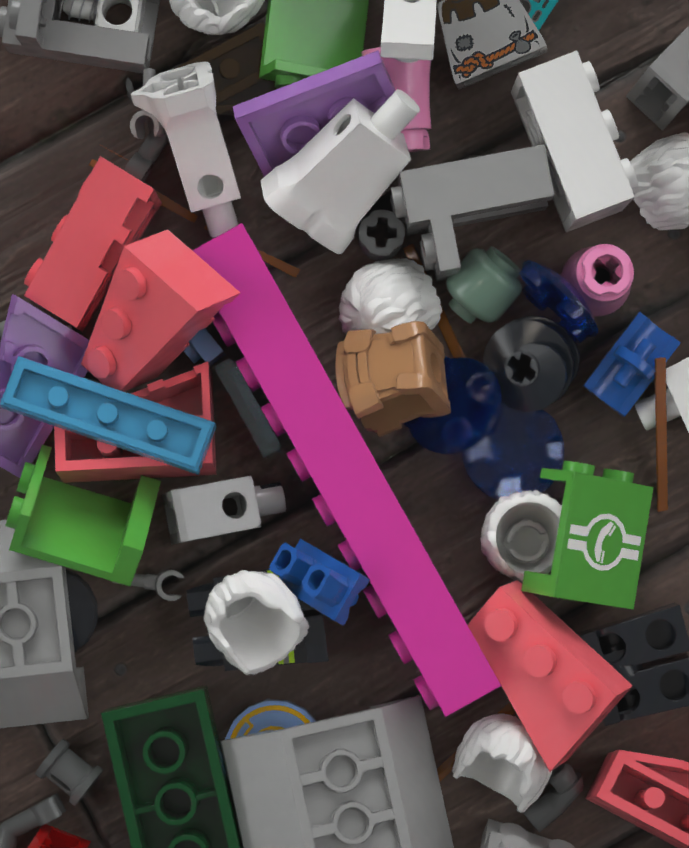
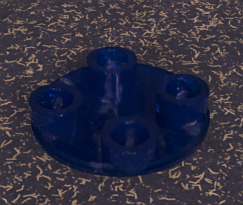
M525 260L522 263V270L519 274L527 284L522 288V292L535 307L541 311L549 307L561 318L558 323L574 337L577 344H581L587 337H594L598 334V327L592 311L582 294L569 280L537 262Z
M445 356L444 365L451 413L433 418H423L421 416L404 424L409 428L415 440L427 450L439 454H456L474 447L489 434L498 419L502 396L496 376L486 365L471 358L458 357L450 359Z
M501 402L492 404L482 409L472 420L463 439L462 457L468 476L483 493L497 500L500 497L509 496L516 492L522 493L529 490L532 492L534 490L541 493L545 492L555 481L540 478L541 468L561 470L564 461L565 449L561 431L555 419L544 410L526 413L510 409Z

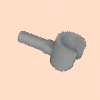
M143 69V86L156 75L155 69ZM143 109L133 115L130 121L131 133L138 139H144V123L149 117L154 122L155 137H162L166 131L152 114Z
M172 569L163 570L158 575L135 573L131 586L155 590L161 598L175 601L182 596L165 594L161 587L162 581L165 577L171 575L179 578H184V576Z

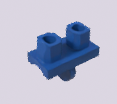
M638 312L583 384V387L622 417H625L655 378V359L666 357L667 362L681 342L655 325L644 314Z
M302 539L299 540L295 548L287 543H283L269 568L270 571L279 576L298 599L343 626L349 617L350 606L357 603L358 593L366 588L370 581L366 576Z

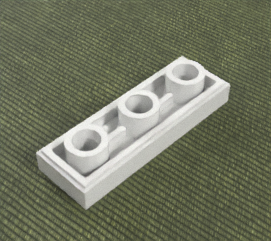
M385 0L381 57L395 58L405 63L418 60H433L437 0Z

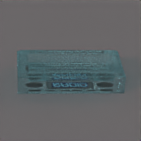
M229 358L216 365L214 368L263 457L266 459L281 451L280 448L282 446L235 361Z

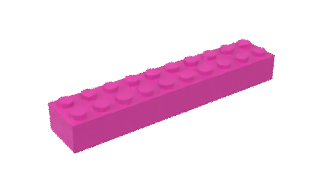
M243 223L192 250L240 292L232 302L224 305L213 316L215 318L213 323L226 346L230 347L237 343L244 357L236 361V364L252 392L262 387L270 403L264 405L261 409L277 437L287 432L295 449L286 454L301 481L303 482L312 477L321 494L312 500L325 524L329 526L337 522L346 540L339 543L338 547L349 567L355 571L363 568L365 574L370 579L372 585L364 588L363 592L378 618L387 613L397 630L391 632L388 636L403 663L406 664L414 660L422 675L413 680L429 710L431 711L440 706L446 717L500 687V682Z

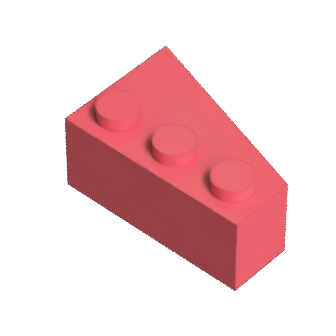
M100 156L92 172L83 183L78 193V198L69 214H66L54 230L51 237L53 243L44 260L41 258L37 259L24 280V284L28 286L24 296L83 332L109 289L124 246L140 240L161 206L162 202L155 189Z
M168 229L125 245L81 365L103 385L123 392L157 378L190 345L189 341L200 330L207 328L215 320L213 316L224 305L232 302L240 292Z
M209 361L194 366V369L164 381L163 379L147 384L148 387L131 393L132 395L214 422L213 376ZM54 426L55 472L63 483L140 479L141 475L149 478L217 475L215 432L200 473L197 475Z
M516 580L499 587L469 622L468 627L548 770L551 772L573 755L633 685L533 593L521 591L522 583Z
M620 749L609 752L585 799L677 848H689V762Z

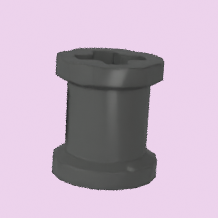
M382 209L371 212L360 224L358 239L361 250L370 259L376 261L395 257L401 250L404 241V225L396 218L395 213ZM377 224L387 225V232L391 235H396V239H388L386 247L383 248L376 247L375 238L367 236V233L376 231Z
M62 739L42 762L35 775L40 779L47 777L70 796L69 802L76 806L94 785L104 769L99 765L95 767L90 766L69 749L70 743Z

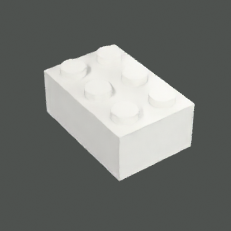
M577 50L519 72L511 90L531 145L545 144L555 195L553 201L566 232L623 211L635 197L632 189L638 187L637 178L629 159L624 158L620 160L613 141L619 139L615 121L608 109L601 112L594 92L599 91L600 87L594 68L589 61L582 63Z

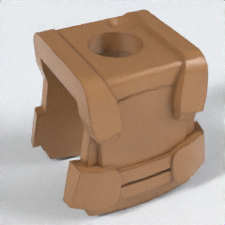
M421 321L399 324L392 327L389 333L376 334L374 329L347 331L344 341L339 342L337 345L335 363L337 388L344 406L347 410H354L357 418H361L364 428L367 431H374L379 437L401 429L402 423L421 416L423 418H433L448 415L451 413V407L448 400L443 344L431 329Z

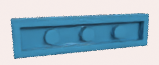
M20 356L17 358L0 402L3 409L197 475L200 473L216 429L215 422Z

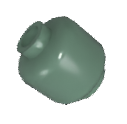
M490 246L487 251L475 248L470 250L460 262L461 268L458 274L451 275L446 280V287L453 297L448 304L457 315L468 323H472L476 318L488 323L496 322L521 294L522 285L518 277L522 271L510 258L493 246Z

